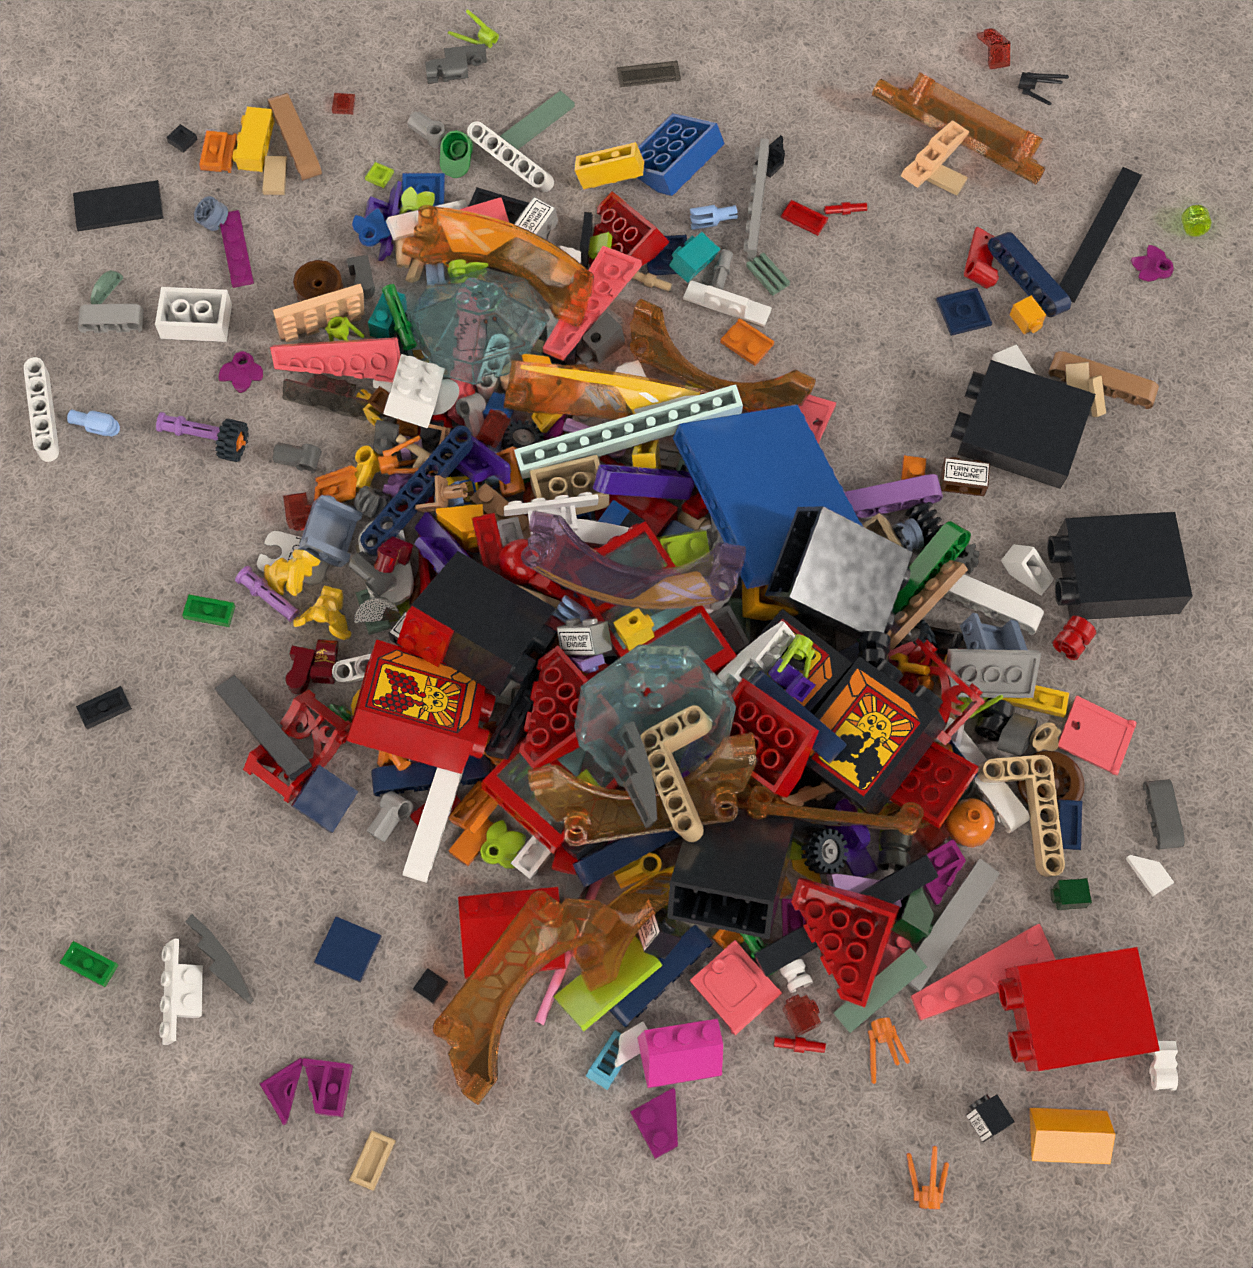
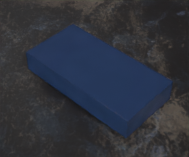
M1057 800L1063 849L1081 850L1082 801Z

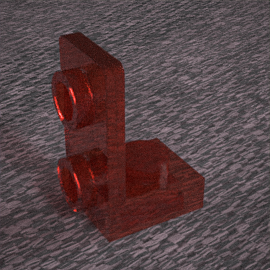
M993 28L977 33L978 39L988 46L989 68L997 69L1010 66L1011 42Z

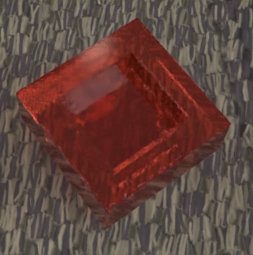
M334 93L332 113L353 115L355 94Z

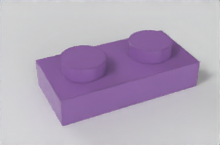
M603 654L568 656L576 667L584 673L594 672L599 669V665L605 663Z

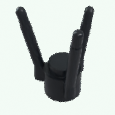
M1022 72L1018 88L1023 89L1022 94L1029 95L1047 105H1051L1050 101L1030 90H1035L1037 82L1062 84V80L1055 79H1068L1069 75Z

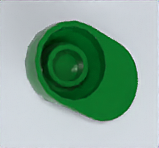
M457 130L450 131L441 142L440 168L445 175L452 178H461L468 172L470 167L473 142L466 133Z

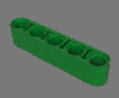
M952 521L946 522L909 566L911 572L910 579L907 585L897 594L892 608L894 615L903 611L911 598L922 591L925 584L941 571L940 569L945 563L950 560H956L971 539V533Z

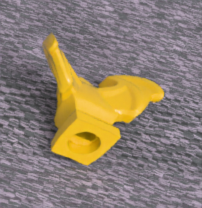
M294 549L292 553L293 558L288 562L285 558H279L271 566L266 564L264 567V577L268 582V586L278 594H284V584L286 583L287 591L291 595L297 596L303 590L304 577H310L312 575V567L318 566L321 561L305 550Z
M324 585L317 602L300 617H296L293 621V626L298 627L312 620L319 623L326 622L330 624L329 631L332 635L342 640H348L352 632L348 630L345 615L339 612L343 607L342 590Z

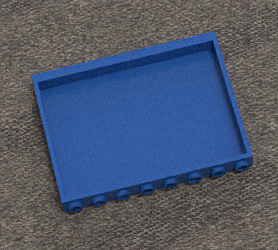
M798 405L679 424L673 440L747 589L769 584L797 507L824 506L863 526Z

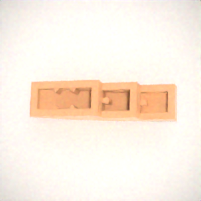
M952 120L931 138L929 144L903 170L901 177L918 188L954 152L969 134V131Z

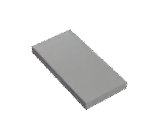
M948 649L946 664L968 685L971 683L975 684L983 692L981 697L995 698L998 695H1003V698H1033L1041 653L1037 650ZM949 676L951 687L959 685ZM965 693L958 695V697H969Z

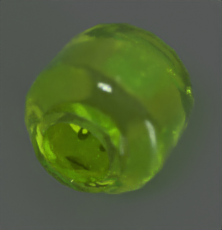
M1198 204L1188 207L1184 210L1181 217L1184 231L1189 236H1202L1211 228L1212 220L1210 213L1203 205Z

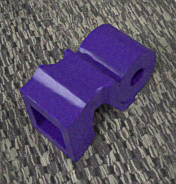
M779 658L768 674L775 682L785 688L789 695L803 702L815 687V684L789 663L779 673L777 669L784 660Z

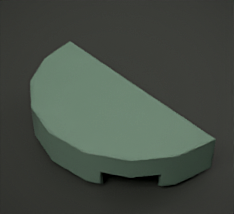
M113 270L105 272L94 285L90 299L91 304H102L120 283L123 276Z

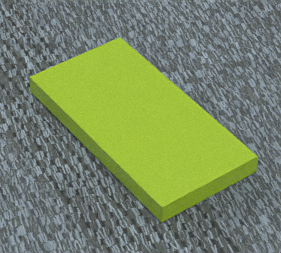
M631 932L553 997L575 1023L585 1031L657 971L662 964L654 955L644 953L640 940Z

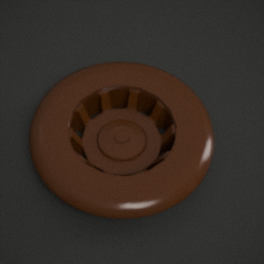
M1048 750L1030 755H1045L1051 760L1054 768L1056 797H1062L1057 798V800L1081 801L1085 788L1084 777L1079 766L1070 757L1057 751ZM1035 761L1034 769L1036 770V772L1041 773L1039 772V768H1041L1042 765L1039 762ZM1057 770H1060L1063 774L1060 775ZM1064 778H1067L1068 783H1064ZM1025 780L1017 781L1019 792L1028 804ZM1038 786L1037 793L1042 798L1045 796V789L1042 786ZM1041 810V813L1047 814L1046 811Z

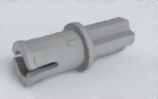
M726 249L720 251L717 265L713 268L714 276L711 283L712 287L721 290L724 287L727 275L730 274L729 267L733 257V253Z

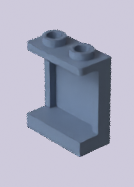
M321 495L313 502L298 550H305L317 559L333 566H344L349 562L351 554L347 553L356 523L362 518V512L357 511L354 506L337 502L332 496Z
M972 613L960 625L967 649L1028 650L1016 620L1010 619L1003 627H997L981 623L978 614Z

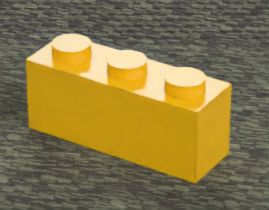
M247 107L245 115H242V130L237 134L238 146L233 151V161L236 162L238 170L263 172L265 156L268 153L275 123L272 109Z
M636 142L576 156L575 173L583 189L595 188L643 176L644 160Z

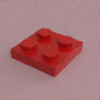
M411 606L406 613L397 644L439 667L444 660L454 630Z

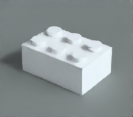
M161 287L155 322L160 338L227 342L232 308L228 290Z
M401 354L383 414L428 428L435 409L445 368Z

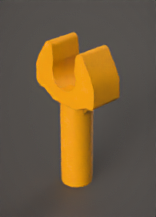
M902 653L890 656V659L899 663L897 669L903 675L909 672L927 676L930 672L929 666L908 663V656Z

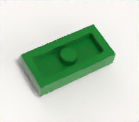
M189 594L182 616L187 620L230 627L236 606L233 602Z
M75 941L71 943L60 961L62 966L103 987H106L119 966L116 962Z

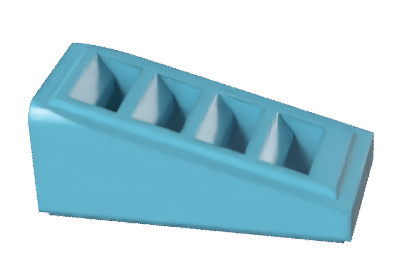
M616 1030L586 1075L587 1078L606 1090L609 1089L624 1065L623 1063L613 1070L601 1062L605 1059L615 1066L616 1058L607 1052L611 1050L618 1055L619 1048L612 1045L614 1040H619L621 1035Z

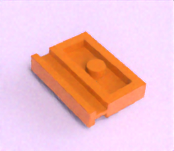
M206 130L199 163L200 170L222 172L224 170L231 173L233 151L237 146V133L228 135L227 132Z
M740 318L720 339V343L754 366L773 347L775 342Z
M350 465L317 477L315 481L318 484L315 487L314 501L321 495L332 496L340 503L356 498L357 478L355 473L357 469Z
M480 781L474 785L448 817L454 825L466 831L469 830L472 834L476 833L499 805L481 789L482 782Z

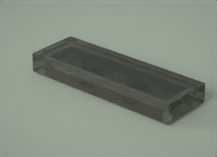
M678 61L617 67L620 87L681 80Z

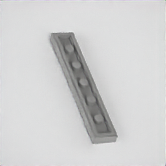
M978 859L933 924L930 935L922 940L915 951L928 967L908 984L917 992L921 991L1000 874L982 859Z

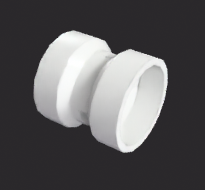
M803 959L795 960L780 969L782 976L788 981L787 987L790 993L796 992V988L802 985L805 988L813 983L810 975L806 974L804 970L805 964Z

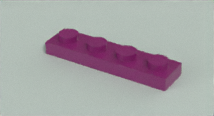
M239 210L228 212L227 219L224 224L220 223L232 287L236 288L254 284Z

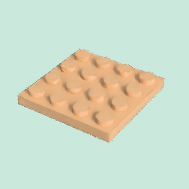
M361 284L273 310L280 340L285 339L286 342L298 339V335L302 333H307L308 336L319 333V328L328 326L329 320L336 316L347 317L350 323L361 320V316L365 315L364 293Z

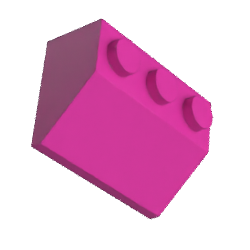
M718 1019L644 1030L637 1037L647 1088L722 1076L723 1040Z

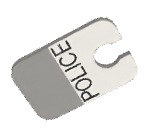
M273 531L266 537L264 545L279 546L282 549V554L279 558H285L288 562L293 558L292 553L294 549L299 548L302 537ZM260 554L257 567L260 571L264 572L266 564L271 566L279 558L270 559L266 555ZM320 560L321 562L318 566L312 567V575L304 577L303 583L311 585L321 583L329 563Z

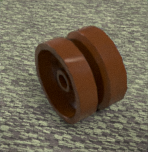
M323 260L309 261L300 266L293 279L298 302L344 289L340 271L335 265Z

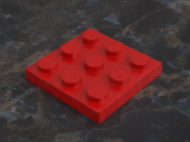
M933 742L889 800L940 828L979 771V766Z

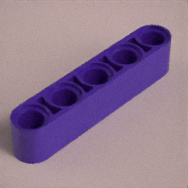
M600 464L593 489L600 493L689 500L693 491L694 481L691 474L686 471Z

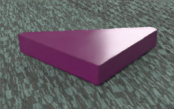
M302 1058L297 1059L260 1083L261 1088L283 1125L288 1123L303 1067Z

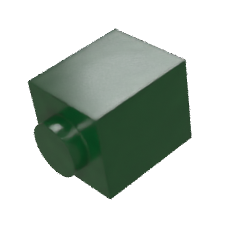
M1088 878L1058 880L1053 886L1054 889H1051L1050 892L1051 901L1053 904L1056 903L1057 910L1083 909L1092 903Z

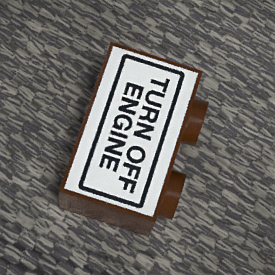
M957 457L944 458L940 476L941 491L984 497L989 485L990 463H984L980 460H961Z

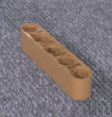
M284 93L267 99L277 126L279 125L281 135L287 143L288 151L294 159L295 167L301 175V180L321 175L322 171L289 94Z
M1058 351L1054 354L1048 372L1050 377L1055 376L1061 378V381L1067 382L1066 364L1088 362L1089 378L1096 375L1102 376L1104 395L1115 399L1116 397L1124 399V402L1136 406L1138 404L1145 406V409L1153 407L1159 389L1156 382L1068 352Z

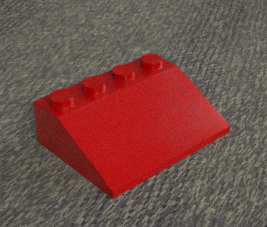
M742 678L715 719L717 725L712 724L711 730L702 740L720 753L728 743L753 739L756 759L749 775L775 794L787 798L802 776L819 730Z
M558 887L458 897L465 979L498 976L502 974L507 965L521 966L526 973L530 972L526 964L532 954L548 957L532 972L566 969L564 948L551 956L549 955V952L556 943L564 945L563 942H558L562 931L555 941L548 928L549 926L557 927L562 925ZM536 918L547 926H534L532 920ZM530 923L531 928L527 931L523 938H519V936ZM532 928L546 953L532 952L525 938ZM535 928H545L551 935L554 943L548 951H546ZM516 940H522L529 952L510 950ZM507 952L528 954L524 963L507 962L505 958ZM502 960L503 964L497 973L493 972Z

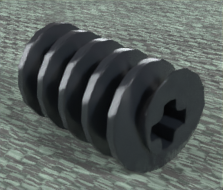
M932 502L916 504L905 512L909 519L913 518L918 523L923 534L924 546H927L944 525L938 526L942 521L941 517L933 518L937 514L936 509L929 511L933 506Z

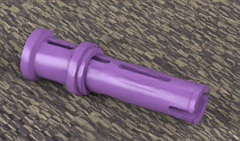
M164 412L159 413L156 422V430L158 432L164 430L173 432L177 436L184 433L218 440L217 433L220 432L219 427L187 421L183 416H168Z
M245 566L237 574L236 583L243 584L248 588L252 596L261 597L272 608L288 619L289 622H292L299 614V609H296L269 587L267 580L256 575L250 566Z

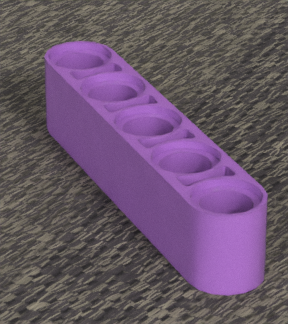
M935 474L844 492L852 504L858 519L875 516L878 513L885 514L909 509L919 503H937L943 498L938 476Z

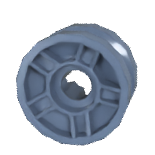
M212 196L203 198L198 203L194 212L195 221L210 231L218 230L220 223L224 224L228 216L226 205L218 202Z
M438 262L437 265L426 263L428 294L435 291L445 293L444 263Z
M911 518L905 520L904 523L894 524L893 529L905 549L912 552V549L918 550L923 548V534L915 519Z

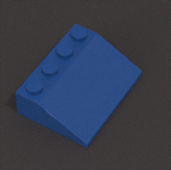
M672 113L638 146L644 160L643 176L637 178L658 193L669 196L675 194L725 144L717 123Z

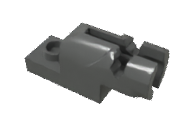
M485 44L444 48L445 58L425 61L428 84L438 83L439 77H442L444 82L469 78L467 65L478 66L482 63H487Z

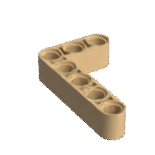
M695 705L687 707L645 730L640 735L649 760L653 780L674 830L688 842L699 840L703 835L704 829L672 753L706 735L712 728V720L699 706ZM680 803H682L681 807L678 808V809H676L677 806H678ZM689 824H691L690 828L688 830H685V828Z
M1045 755L994 758L982 762L979 765L977 776L984 783L1025 780L1036 869L1045 877L1060 875L1065 868L1051 760ZM1035 761L1042 765L1041 773L1036 772L1034 769ZM1011 763L1017 765L1019 769L1018 775H1014L1011 772ZM987 765H990L994 768V777H991L987 774ZM1038 786H1042L1045 789L1044 798L1038 795ZM1041 810L1047 812V822L1042 821L1040 818ZM1045 834L1051 838L1050 847H1047L1043 842ZM1048 859L1054 862V870L1052 872L1046 867Z

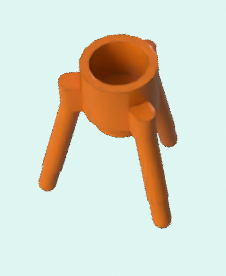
M416 436L389 450L382 451L383 456H378L381 474L415 473L419 468L399 467L414 464L416 459L398 462L397 456H392V454L420 440L421 436Z
M888 1017L872 1021V1030L868 1031L872 1084L876 1083V1039H878V1043L887 1042L896 1066L900 1062L892 1040H894L905 1063H910L897 1035L894 1025L892 1026L891 1019Z
M937 1146L932 1147L930 1186H922V1191L919 1190L911 1153L906 1155L914 1190V1201H919V1208L939 1210L940 1203H943V1192L949 1163H944L939 1187H935Z

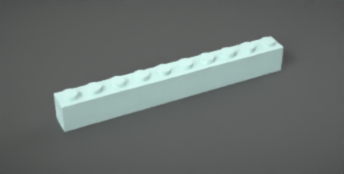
M735 384L514 450L521 477L524 479L530 477V470L593 455L599 457L673 435L679 424L741 414L743 404Z

